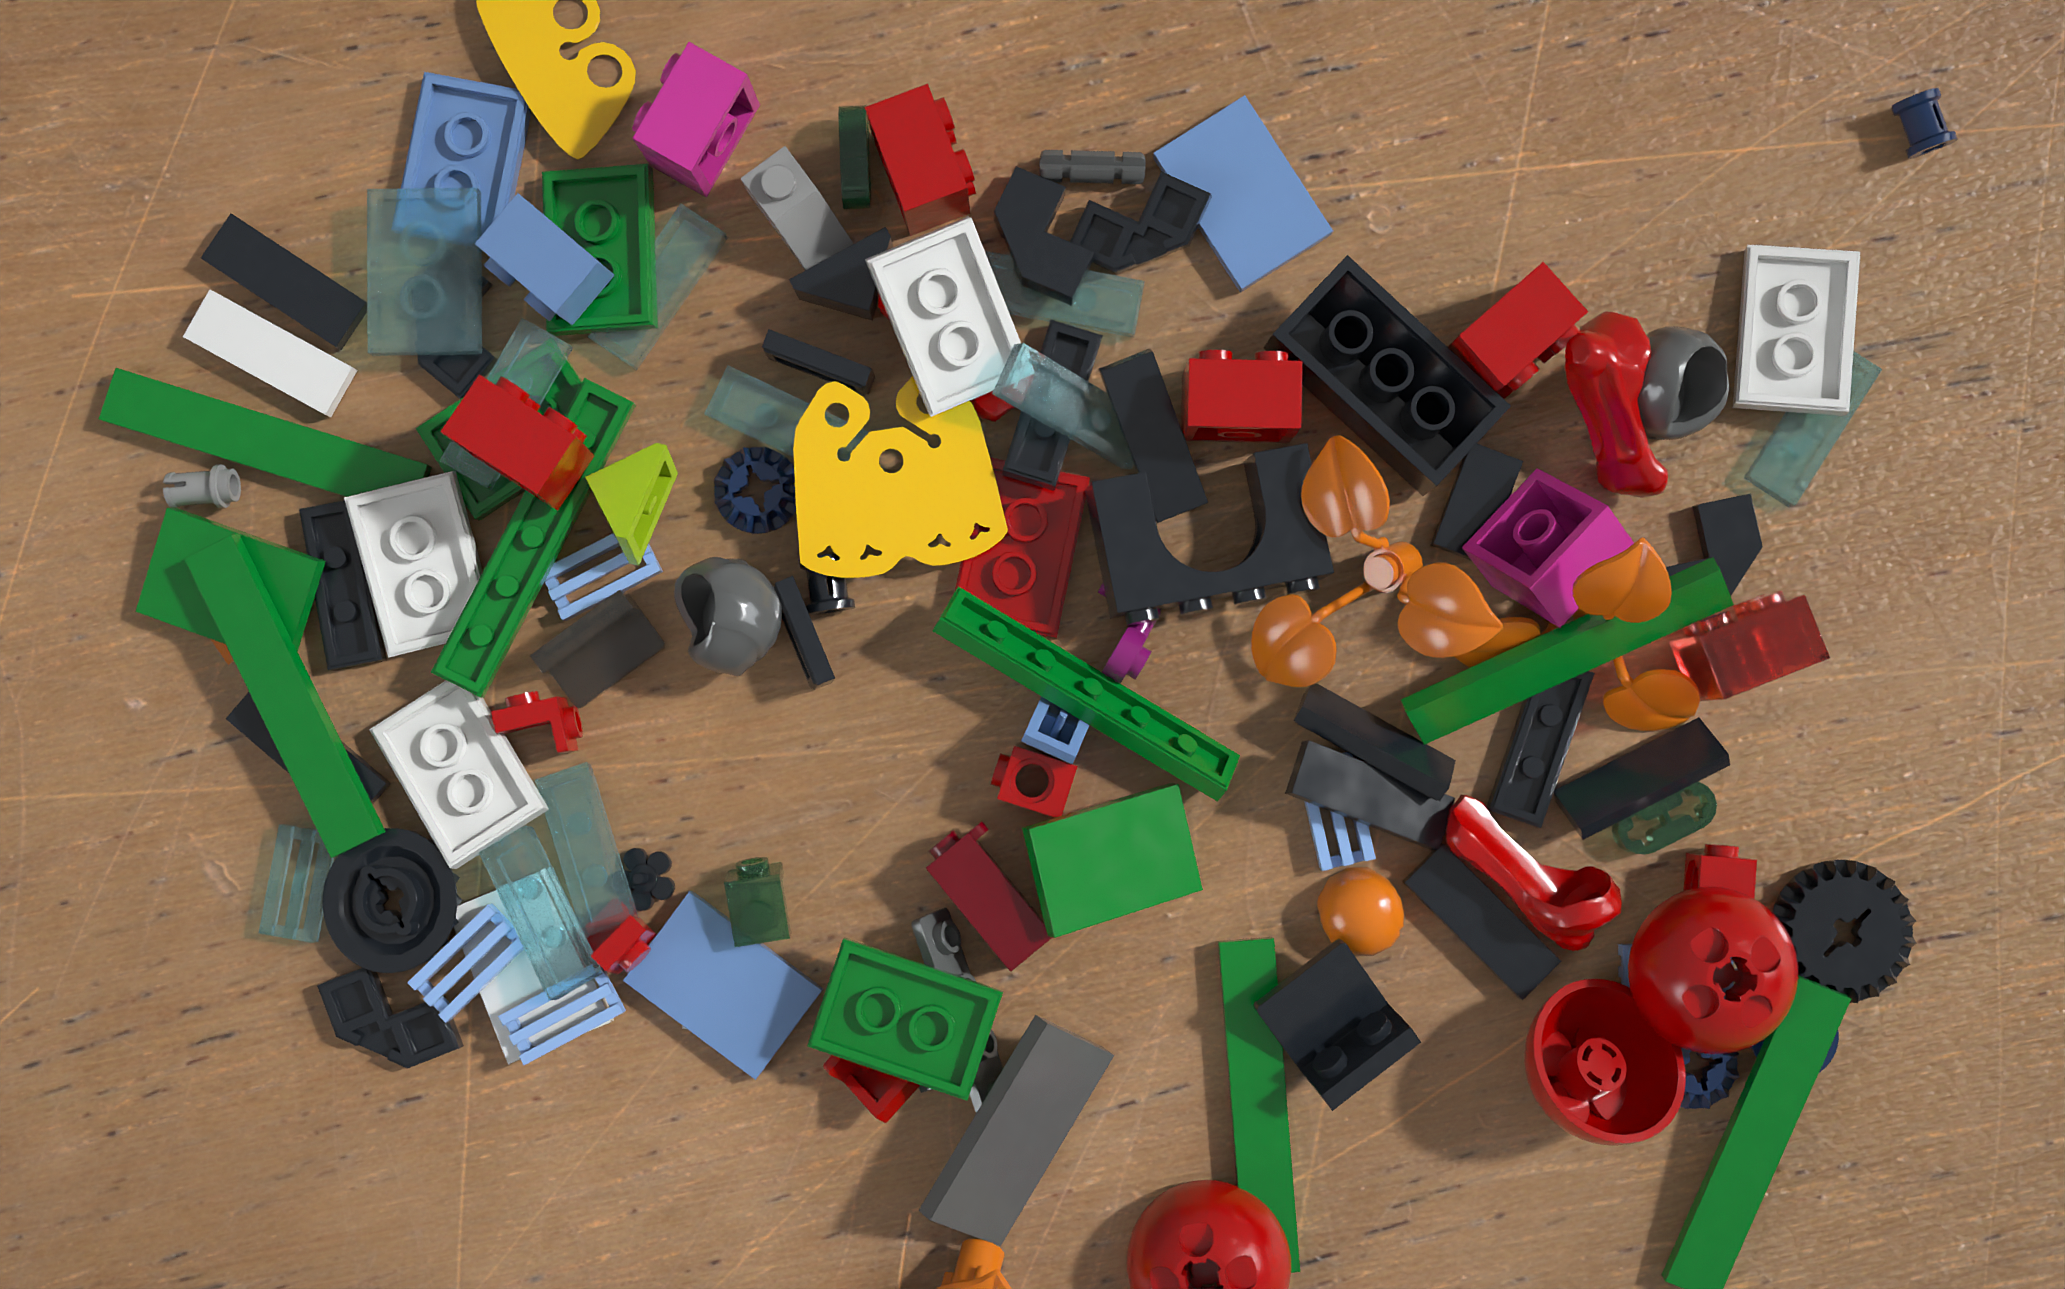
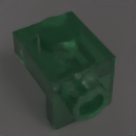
M755 857L737 862L735 864L736 869L729 870L724 881L734 946L740 947L790 939L791 928L782 881L784 875L782 862L769 864L767 857Z

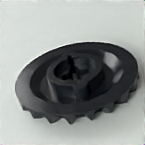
M384 828L385 833L337 856L324 884L323 914L327 930L335 945L353 963L374 972L397 973L415 969V967L431 960L441 947L449 943L447 938L452 928L459 923L456 919L457 906L462 902V899L457 894L456 886L460 877L449 868L441 852L435 846L434 841L419 835L416 831ZM387 888L391 891H403L404 896L399 900V906L402 909L400 912L398 910H385L384 904L389 900L386 892Z
M1852 860L1823 861L1811 865L1795 875L1780 892L1772 913L1782 923L1792 940L1797 956L1798 975L1847 995L1851 998L1850 1003H1859V1001L1879 997L1881 991L1890 985L1896 984L1898 975L1905 967L1910 965L1908 957L1911 948L1917 944L1913 938V925L1916 920L1910 914L1907 905L1909 899L1895 885L1896 881L1881 873L1876 867ZM1856 919L1854 921L1855 925L1851 929L1852 935L1856 938L1854 942L1850 944L1840 941L1833 945V939L1838 933L1833 926L1835 921L1839 920L1848 923Z

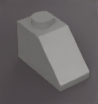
M786 146L741 177L749 196L804 270L853 245V242L816 186Z

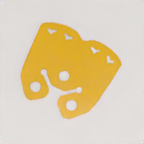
M912 376L897 394L896 409L900 416L930 435L937 434L941 439L940 446L931 448L927 441L904 427L869 432L850 453V459L843 462L838 459V449L845 448L867 423L870 417L869 404L863 396L839 382L826 383L821 387L799 420L794 437L795 499L800 563L809 570L827 576L840 578L871 577L884 574L905 556L913 557L924 564L932 566L947 565L975 557L989 550L1002 540L1008 532L981 423L970 401L931 417L929 414L921 412L916 404L920 392ZM841 403L848 408L849 420L844 426L833 427L827 423L825 411L830 404ZM887 449H895L902 454L903 466L896 473H887L880 467L879 457ZM975 523L990 528L988 532H980L974 540L970 539ZM938 534H941L946 541L951 543L950 547L938 544V546L932 548L928 544L936 539ZM830 545L833 552L840 559L835 561L829 556L819 558L817 554L823 552ZM866 545H870L873 549L882 552L880 556L869 555L864 560L860 559V556L866 549Z

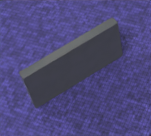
M1035 1015L919 1211L930 1221L1001 1246L1114 1055L1104 1047Z

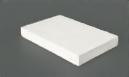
M967 216L865 259L927 412L931 417L1033 374L971 217Z
M1747 245L1744 252L1733 408L1846 416L1848 414L1860 252Z
M456 471L344 497L388 658L446 644L483 573Z
M447 680L369 729L449 868L457 869L549 810L505 734L495 733L491 711L484 699Z
M554 867L457 906L456 919L459 923L454 926L456 934L488 904L493 903L530 942L517 957L480 991L508 1064L520 1060L519 1055L521 1053L516 1045L513 1046L509 1038L511 1034L507 1026L502 1025L498 1016L593 966L585 945L580 939L579 930ZM492 921L483 927L462 948L465 957L497 927ZM506 936L471 968L474 979L512 943ZM593 978L518 1019L524 1028L599 988L596 979ZM605 997L529 1037L532 1046L535 1047L609 1008ZM614 1018L610 1019L609 1021H607V1022H605V1023H603V1024H601V1025H599V1026H597V1027H595V1028H593V1029H596V1028H598V1027H601V1026H603V1025H606V1024H608V1023L614 1021Z

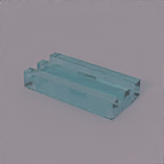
M279 824L259 934L310 943L319 941L323 920L324 884L334 858L330 857L317 829ZM294 838L301 840L284 926L277 923ZM316 842L319 843L304 928L301 929L299 924Z

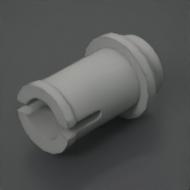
M222 464L214 465L211 471L170 472L165 475L163 483L166 485H175L172 488H163L164 498L171 508L212 503L218 508H227L231 502H237L241 495V482L235 469H227Z

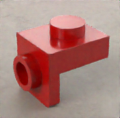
M538 691L528 692L505 698L507 708L491 711L495 733L508 734L551 724L557 752L570 753L578 751L576 739L583 737L582 722L577 707L575 705L569 706L566 697L555 696L540 700Z
M615 898L580 933V939L593 951L590 956L606 972L619 975L623 970L627 973L642 962L651 950L648 944L657 934L621 899Z
M831 1055L823 1064V1068L829 1075L842 1081L870 1113L884 1123H887L920 1086L919 1084Z

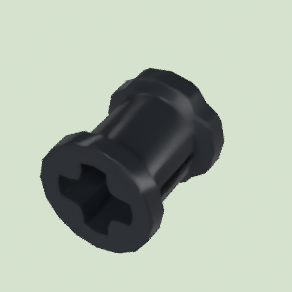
M835 553L817 556L819 558L829 556L835 561L840 559ZM799 560L800 569L805 570L807 574L811 603L806 608L809 615L834 613L855 608L854 599L848 597L846 578L827 576L809 570Z

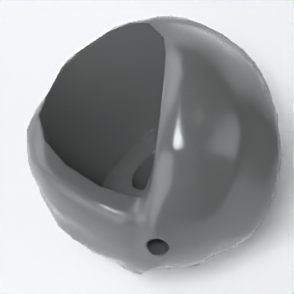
M1668 326L1649 332L1647 336L1650 340L1651 357L1646 366L1643 386L1637 400L1647 439H1682L1708 426L1724 408L1729 392L1727 358L1722 348L1708 334L1685 327Z
M721 557L704 559L686 568L675 582L674 598L684 622L692 633L688 653L695 663L715 673L738 677L751 668L755 662L761 660L775 644L781 628V603L767 577L758 569L749 566L743 559H725Z

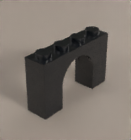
M1304 443L1254 452L1243 462L1254 512L1255 534L1251 548L1243 561L1238 566L1224 571L1206 572L1193 569L1181 563L1168 551L1157 529L1146 472L1092 481L1086 488L1085 495L1110 619L1125 616L1127 625H1136L1158 620V610L1179 606L1180 615H1190L1212 610V600L1232 596L1234 605H1243L1267 599L1265 590L1286 586L1287 595H1297L1320 589L1318 580L1333 574L1334 570L1327 536L1310 523L1302 506V485L1312 465L1308 444Z

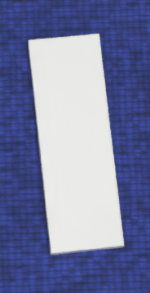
M212 290L208 291L183 335L184 338L329 417H332L358 371Z

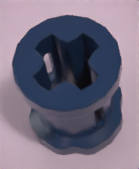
M1939 88L1920 92L1895 103L1891 107L1893 115L1900 116L1910 147L1906 150L1909 159L1934 152L1958 140L1956 132L1949 131L1938 103V100L1941 98Z

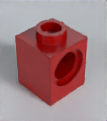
M1014 746L1011 756L1000 753L990 785L1000 787L997 799L1056 818L1063 814L1078 766ZM1028 764L1041 766L1048 775L1046 790L1034 797L1022 794L1016 785L1018 771Z
M1705 844L1704 854L1686 853L1683 891L1699 887H1723L1736 890L1755 899L1757 860L1738 857V846Z

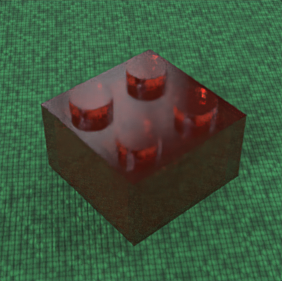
M1782 590L1767 595L1761 594L1733 605L1736 615L1732 616L1730 610L1716 615L1713 614L1684 627L1685 635L1669 641L1681 673L1687 675L1696 683L1699 689L1700 701L1724 700L1830 658L1805 594L1785 598Z

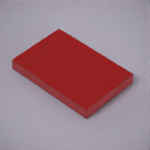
M990 457L1008 532L1002 540L989 550L961 561L955 591L960 587L1037 634L1057 639L1086 500L1085 490L1089 485L1090 478L1060 472L1055 490L1052 491L1002 475L1006 460ZM975 523L970 539L974 540L980 532H988L990 528Z

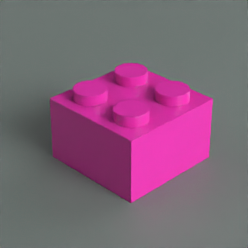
M688 42L681 55L678 53L673 54L666 63L660 79L664 85L654 102H645L637 113L632 127L633 131L636 132L633 140L651 167L707 198L758 110L760 103L746 73Z
M1536 468L1469 539L1462 549L1492 587L1561 628L1579 608L1572 592L1573 583L1576 578L1596 563L1623 552L1633 545L1634 542L1608 505Z

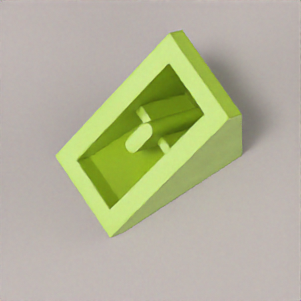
M655 443L585 477L628 563L638 566L678 475L667 445Z

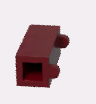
M981 821L962 838L953 830L928 852L935 860L926 869L1008 970L1012 972L1053 937L1047 936L1044 920L977 840L989 830Z

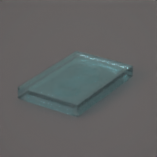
M477 187L367 189L368 353L372 356L482 354V250L475 244L481 237V191Z

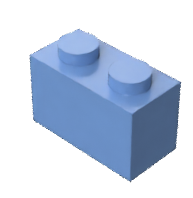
M519 193L514 196L475 243L490 257L484 266L509 287L515 280L526 287L530 292L524 298V301L548 321H551L557 314L573 325L614 277L611 271Z

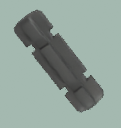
M1043 150L1040 154L1039 176L1053 182H1062V178H1070L1071 183L1113 184L1114 179H1121V184H1141L1145 178L1146 160L1141 152H1123L1122 156H1115V151L1071 150V155H1063V150Z

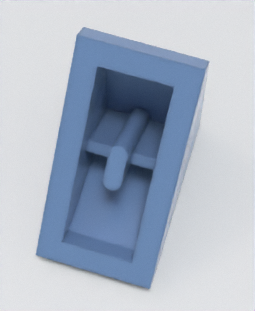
M1041 696L1021 742L1073 764L1089 725Z

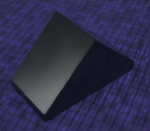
M884 227L789 279L799 300L873 321L878 305L879 292L865 259L893 248L891 236L887 228Z

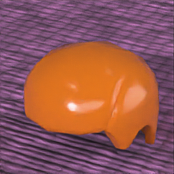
M1348 867L1328 879L1318 897L1317 907L1324 932L1331 943L1337 939L1343 940L1354 956H1374L1392 947L1400 936V930L1404 926V911L1401 898L1395 887L1386 877L1369 867Z

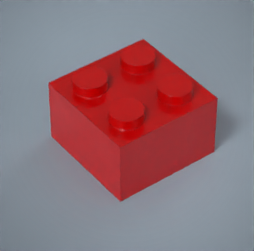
M925 84L866 106L865 111L872 138L909 235H915L971 214L969 196L976 194L973 184L975 178L964 149L956 152L953 151L952 145L957 144L953 131L955 125L944 97L934 100L929 85Z
M1543 261L1463 331L1448 348L1505 399L1540 370L1533 360L1538 357L1545 364L1566 347L1569 339L1577 333H1581L1575 323L1586 315L1588 311Z
M1227 350L1199 351V359L1189 358L1182 375L1181 429L1185 440L1290 443L1301 430L1303 361H1288V353L1282 351L1256 352L1255 360L1232 359V352Z
M479 374L441 430V433L464 451L558 511L594 458L593 453L583 444L587 435L577 429L578 426L551 407H548L544 415L537 412L541 406L529 398L530 395L508 379L501 376L497 383L494 384Z

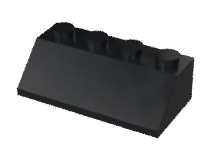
M1348 255L1281 324L1263 348L1266 351L1287 352L1288 361H1303L1302 385L1422 496L1437 487L1511 407L1510 404Z

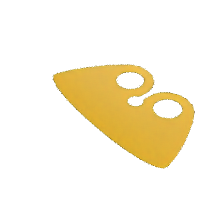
M476 0L477 9L490 40L533 114L560 148L573 158H583L602 139L622 111L634 87L636 75L631 58L624 50L614 44L605 42L591 44L580 49L578 56L572 60L564 59L560 55L559 49L563 43L581 42L589 38L596 31L600 23V9L597 1L581 0L588 10V18L585 24L576 29H566L560 26L553 16V8L559 0ZM600 55H609L615 58L622 68V77L619 82L607 88L595 85L587 74L588 64L593 58Z

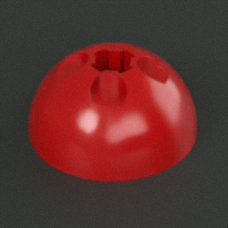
M1699 887L1671 896L1646 917L1638 929L1631 946L1628 978L1631 993L1639 1012L1649 1026L1661 1037L1686 1050L1704 1054H1725L1744 1050L1759 1043L1781 1024L1795 998L1798 984V962L1794 945L1788 932L1766 906L1736 890L1723 887ZM1731 960L1735 963L1736 969H1734ZM1732 982H1735V984L1730 989L1725 990L1726 992L1722 991L1723 988H1726Z
M1584 979L1572 982L1559 989L1545 1001L1530 1025L1524 1051L1525 1072L1530 1089L1545 1114L1569 1134L1587 1142L1600 1145H1630L1654 1137L1664 1130L1676 1116L1683 1100L1686 1083V1071L1681 1047L1667 1041L1649 1026L1634 1002L1630 987L1606 979Z
M1197 1180L1168 1189L1156 1197L1141 1213L1132 1230L1128 1244L1127 1275L1131 1289H1288L1291 1278V1254L1282 1226L1273 1212L1260 1199L1227 1182ZM1187 1263L1192 1264V1265H1191V1272H1192L1193 1277L1190 1276V1272H1189V1267H1190V1266H1187V1265H1186ZM1215 1282L1218 1285L1217 1287H1215V1285L1211 1287H1202V1284H1212Z

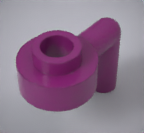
M1102 583L1097 593L1106 597L1104 585ZM1157 620L1129 625L1101 673L1120 684L1125 675L1136 680L1152 652L1143 647V644Z

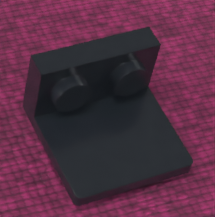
M1341 939L1335 940L1254 1003L1256 1012L1307 1081L1332 1111L1421 1043L1413 1029L1388 1004L1347 944Z

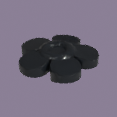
M632 848L625 853L623 861L629 870L617 872L614 876L613 884L618 893L628 894L632 892L629 900L633 909L638 911L649 910L652 908L655 898L667 900L673 895L675 890L674 881L669 877H661V875L670 871L672 867V861L666 853L656 851L648 857L647 852L642 848Z

